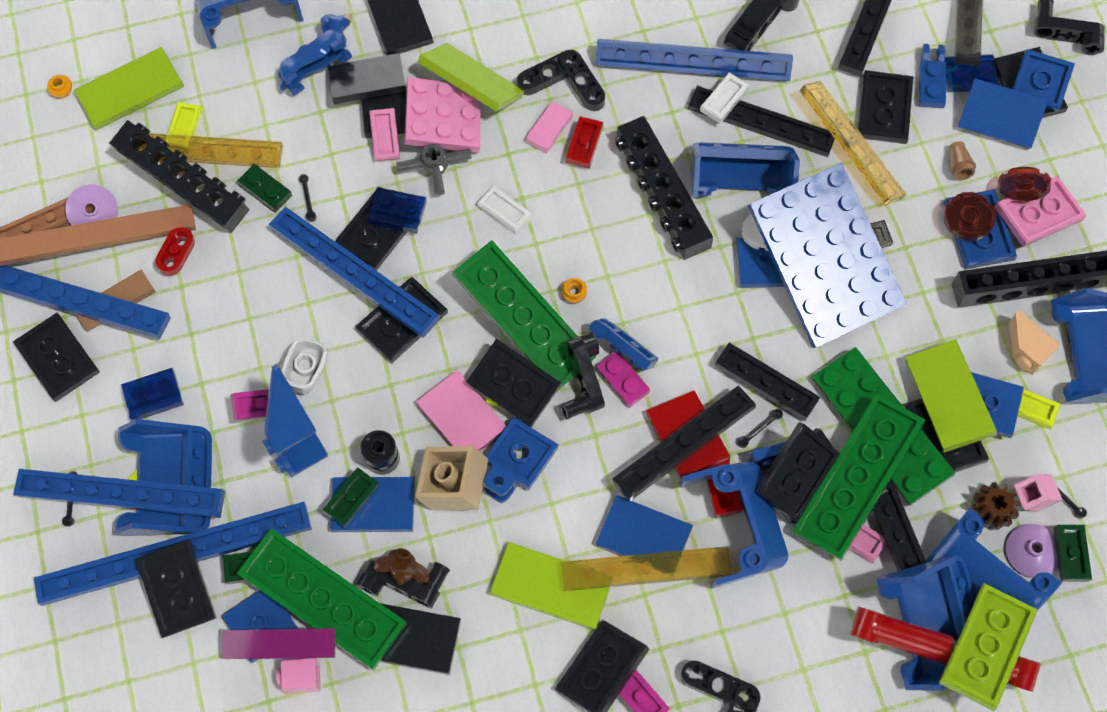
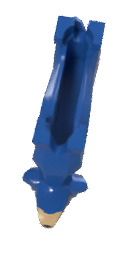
M350 13L340 16L329 14L321 17L323 34L309 44L300 46L296 53L280 63L278 75L281 91L288 87L293 96L305 89L302 83H298L306 75L328 67L335 58L341 63L352 58L350 51L345 49L347 47V40L342 32L352 23L353 18Z

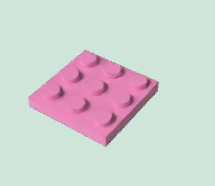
M408 77L406 82L405 145L426 147L436 144L442 147V149L457 151L470 149L471 152L479 153L481 102L450 82Z

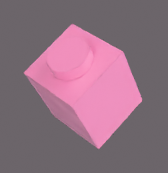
M1036 474L1014 485L1022 506L1026 511H1041L1063 501L1052 475Z
M316 658L281 661V669L277 670L278 687H281V690L286 694L321 691L319 661Z

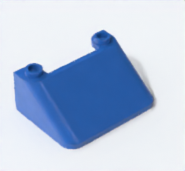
M196 0L200 19L212 49L217 47L211 29L217 27L222 21L220 9L248 0ZM276 0L282 5L293 4L299 22L304 21L298 0Z
M1086 288L1052 299L1053 320L1056 323H1065L1068 326L1076 379L1063 386L1066 403L1107 402V292Z
M276 363L271 368L264 434L267 438L262 440L270 455L276 453L279 456L274 460L282 473L287 471L292 478L327 458L328 454L316 435L314 425Z
M134 419L118 428L120 446L125 451L138 452V481L211 488L212 436L206 428L143 419ZM136 509V513L126 512L116 519L114 535L190 534L208 529L211 517Z
M971 508L967 510L926 558L928 563L949 556H961L968 568L975 599L981 586L985 583L1039 610L1062 584L1055 576L1046 572L1036 574L1028 583L976 541V538L983 530V521Z
M949 556L886 574L876 579L879 593L882 597L886 599L897 598L904 622L954 637L955 642L958 641L976 600L966 562L961 556ZM913 653V659L902 664L901 676L906 690L947 689V687L939 684L947 664Z

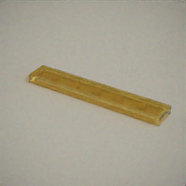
M816 81L803 85L799 90L883 203L888 205L902 200L906 196L905 191L823 83Z
M148 134L154 139L156 136L162 138L169 144L167 148L172 152L176 149L188 158L186 162L252 166L255 163L259 167L280 168L282 142ZM143 144L139 151L145 149L147 144Z
M728 546L562 562L564 591L724 577L732 574Z

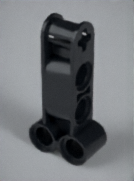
M753 0L728 31L723 44L725 46L729 44L737 50L750 51L781 10L785 12L794 11L798 7L799 0Z

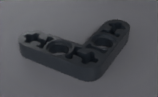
M575 50L563 51L522 71L517 77V87L524 91L523 95H533L567 78L588 110L599 111L605 105V92L582 56ZM566 60L575 61V71H573L571 63H566ZM547 68H552L556 71L555 75L551 77L545 76L542 72ZM580 76H585L589 79V82L581 85L576 82V79ZM524 81L532 82V85L524 84ZM589 90H591V93L594 96V98L599 97V101L596 102L594 99L590 100Z
M695 660L687 662L682 668L681 680L684 685L730 705L727 712H742L733 710V708L736 706L740 709L743 698L739 694H745L747 690L752 692L751 697L755 699V702L750 701L746 706L745 712L757 711L761 695L754 685ZM695 667L699 669L698 674L706 678L707 672L713 675L708 681L707 688L702 687L704 680L696 678L694 682L690 681V675L686 671H692ZM722 678L728 683V691L726 693L718 694L714 691L712 683L715 679Z

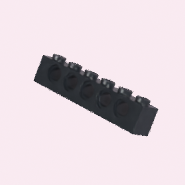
M645 116L618 126L617 137L615 138L616 146L620 152L623 151L625 153L627 166L631 172L635 171L638 177L637 183L641 191H646L649 196L648 202L652 211L658 212L661 227L665 233L669 232L675 252L680 253L683 259L686 260L711 249L713 235ZM640 146L644 149L638 150L635 147ZM647 166H652V167H654L655 169L649 170V169H647V168H645V167H647ZM658 186H664V187H666L667 189H665V190H659V189L656 188V187H658ZM675 206L678 210L673 211L668 209V207ZM688 227L690 230L682 231L679 228Z
M127 120L109 144L121 155L232 233L250 210L244 204L246 199L235 190L232 193L228 192L225 189L227 185L214 176L213 179L207 177V171L197 163L192 166L186 162L188 158L176 149L172 152L167 148L169 144L159 136H156L154 139L148 135L150 130L138 122L134 125ZM143 144H147L145 149L139 151ZM166 157L165 161L158 165V161ZM185 171L181 178H177L179 172ZM205 184L200 192H196L199 185ZM224 198L221 205L215 206L218 199Z
M1107 250L958 271L951 284L957 307L1079 291L1086 288L1107 287Z

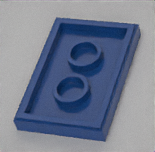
M974 78L958 128L1031 149L1048 100Z
M995 189L945 198V208L956 199L971 197L983 202L992 213L993 224L991 230L984 237L977 240H965L955 236L965 270L1015 261L1017 254L1007 225L995 209V205L999 202Z
M333 477L332 497L349 477ZM372 477L379 482V488L346 528L331 518V532H413L415 478Z
M616 495L596 542V547L673 577L693 525L634 501L629 502L626 498Z

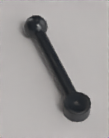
M301 174L299 182L303 186L308 211L306 218L309 222H313L317 216L312 210L307 185L309 178L306 174Z
M774 410L772 416L749 435L740 437L738 445L741 448H746L753 437L775 419L783 417L782 410Z
M76 471L69 472V474H78ZM67 502L66 516L62 519V523L66 527L73 526L75 522L72 517L73 503Z
M1058 488L1062 499L1074 510L1075 517L1078 519L1086 517V509L1078 507Z

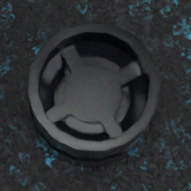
M383 430L371 431L365 435L360 448L370 471L379 475L389 474L394 471L399 465L400 455L392 435Z

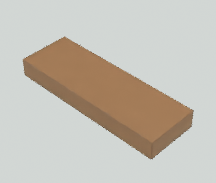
M141 269L101 293L138 303L156 291ZM77 315L87 332L102 324V322Z

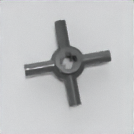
M431 144L423 149L419 158L396 162L398 172L421 168L428 175L432 176L435 195H443L445 190L442 174L449 163L472 159L470 149L447 153L439 145Z

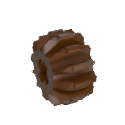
M992 482L990 487L983 485L979 489L980 493L973 495V500L976 503L971 506V509L978 511L981 519L985 520L984 528H988L993 523L995 530H999L1002 528V525L1009 527L1013 523L1012 519L1018 518L1019 512L1016 509L1021 506V502L1013 500L1017 494L1016 492L1009 494L1007 492V484H1004L999 489L997 483Z

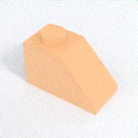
M1020 310L1015 313L1009 322L1012 358L1016 360L1017 365L1021 369L1033 375L1054 354L1060 344Z

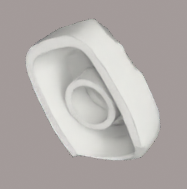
M311 339L296 340L285 358L282 373L294 392L307 394L312 390L325 368L327 349L322 343Z

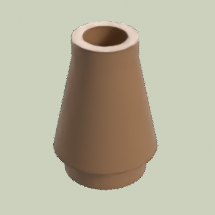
M957 141L952 143L949 147L951 152V174L958 180L971 178L975 174L976 163L967 151L964 142Z

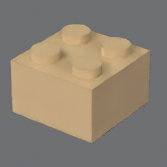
M474 446L426 447L415 498L430 510H479L488 458Z

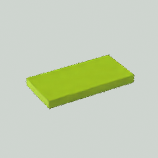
M448 43L422 53L419 56V64L496 112L521 99L524 91Z
M160 47L74 89L94 128L98 130L183 88L184 84L165 51Z
M957 339L905 357L943 452L997 435V430Z
M508 542L490 595L595 631L613 581V576Z
M983 583L939 684L995 711L1038 609Z

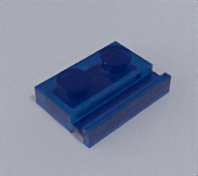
M994 55L945 57L947 93L970 91L974 78L999 85L996 66L993 62Z
M377 187L370 208L371 212L367 218L368 224L417 234L427 199L423 196Z
M173 368L121 384L131 420L143 419L184 405Z

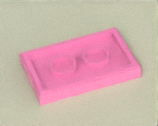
M1058 176L1046 181L1050 188L1049 192L1043 197L1027 201L1006 198L995 205V209L1022 247L1070 227L1086 218L1087 215Z
M456 370L418 399L416 404L451 446H474L479 451H482L500 437L507 426L476 390L466 382L467 380Z

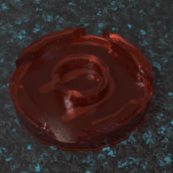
M1016 167L1008 170V174L1000 175L998 189L1000 194L1006 198L1016 201H1032L1043 198L1050 192L1052 179L1048 173H1039V169L1035 167Z
M962 192L957 194L956 197L951 198L943 213L944 224L948 231L956 238L964 241H978L985 238L992 231L997 219L994 206L990 205L987 202V198L974 192Z

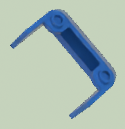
M710 142L693 143L691 188L693 197H698V195L709 196L717 188L767 190L768 193L773 194L798 182L800 159L794 148L789 146Z
M755 463L725 464L683 476L679 481V487L682 488L712 479L715 487L721 492L731 493L738 491L752 534L754 545L745 547L739 554L738 562L741 572L714 580L710 583L711 589L777 570L788 561L787 547L774 507L755 492L764 477L762 470Z

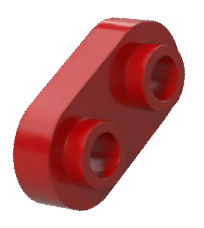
M178 227L173 229L167 236L155 259L156 266L162 274L172 276L179 273L195 245V238L189 229ZM181 241H186L184 245H179ZM174 262L172 266L167 267L168 263Z

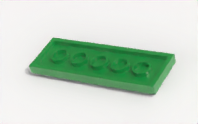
M493 240L489 241L452 272V276L522 355L562 383L559 390L575 376L566 352L565 342L578 336ZM596 356L590 358L591 362L596 358Z
M856 347L812 376V380L852 432L876 393L903 407ZM920 430L890 481L894 482L896 489L911 506L951 479L956 473L924 432Z
M876 393L841 450L839 457L794 527L793 534L842 561L924 425L925 419Z
M272 528L237 572L241 578L312 628H336V645L373 671L407 625L405 620Z

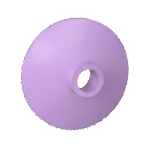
M88 184L75 189L70 194L66 202L65 211L71 225L117 218L118 205L112 193L106 188ZM93 204L95 206V211L93 213H87V205Z
M1025 524L1017 527L1009 534L1005 543V555L1009 564L1017 573L1033 578L1036 574L1042 572L1052 574L1058 568L1055 535L1050 530L1037 524ZM1033 544L1040 547V553L1032 550Z

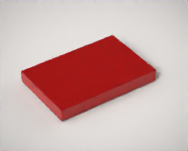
M695 390L646 410V415L660 442H662L702 413L705 408ZM717 436L678 465L675 470L681 480L683 476L703 471L727 459L730 460V454L720 436Z

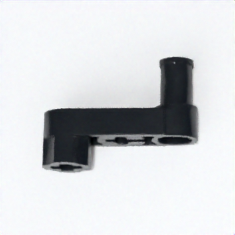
M1039 0L1038 16L1035 18L1034 34L1037 37L1081 44V50L1086 55H1096L1104 51L1105 26L1103 24L1053 17L1054 0Z
M591 332L565 342L566 352L581 392V397L560 405L561 412L566 420L585 412L590 414L605 407L602 391L590 359L599 355L600 347L597 339Z
M370 560L356 586L377 597L383 586H386L417 603L433 608L440 595L439 589L450 569L441 563L434 562V566L429 573L428 583L419 584L410 579L400 585L390 572L375 571V561Z

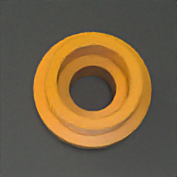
M56 75L48 81L47 89L56 98H66L71 94L72 82L66 75Z
M571 278L564 282L561 293L567 302L579 303L587 295V286L582 280ZM572 289H577L579 293L571 294L570 291Z

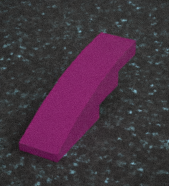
M336 628L223 630L222 659L336 657Z

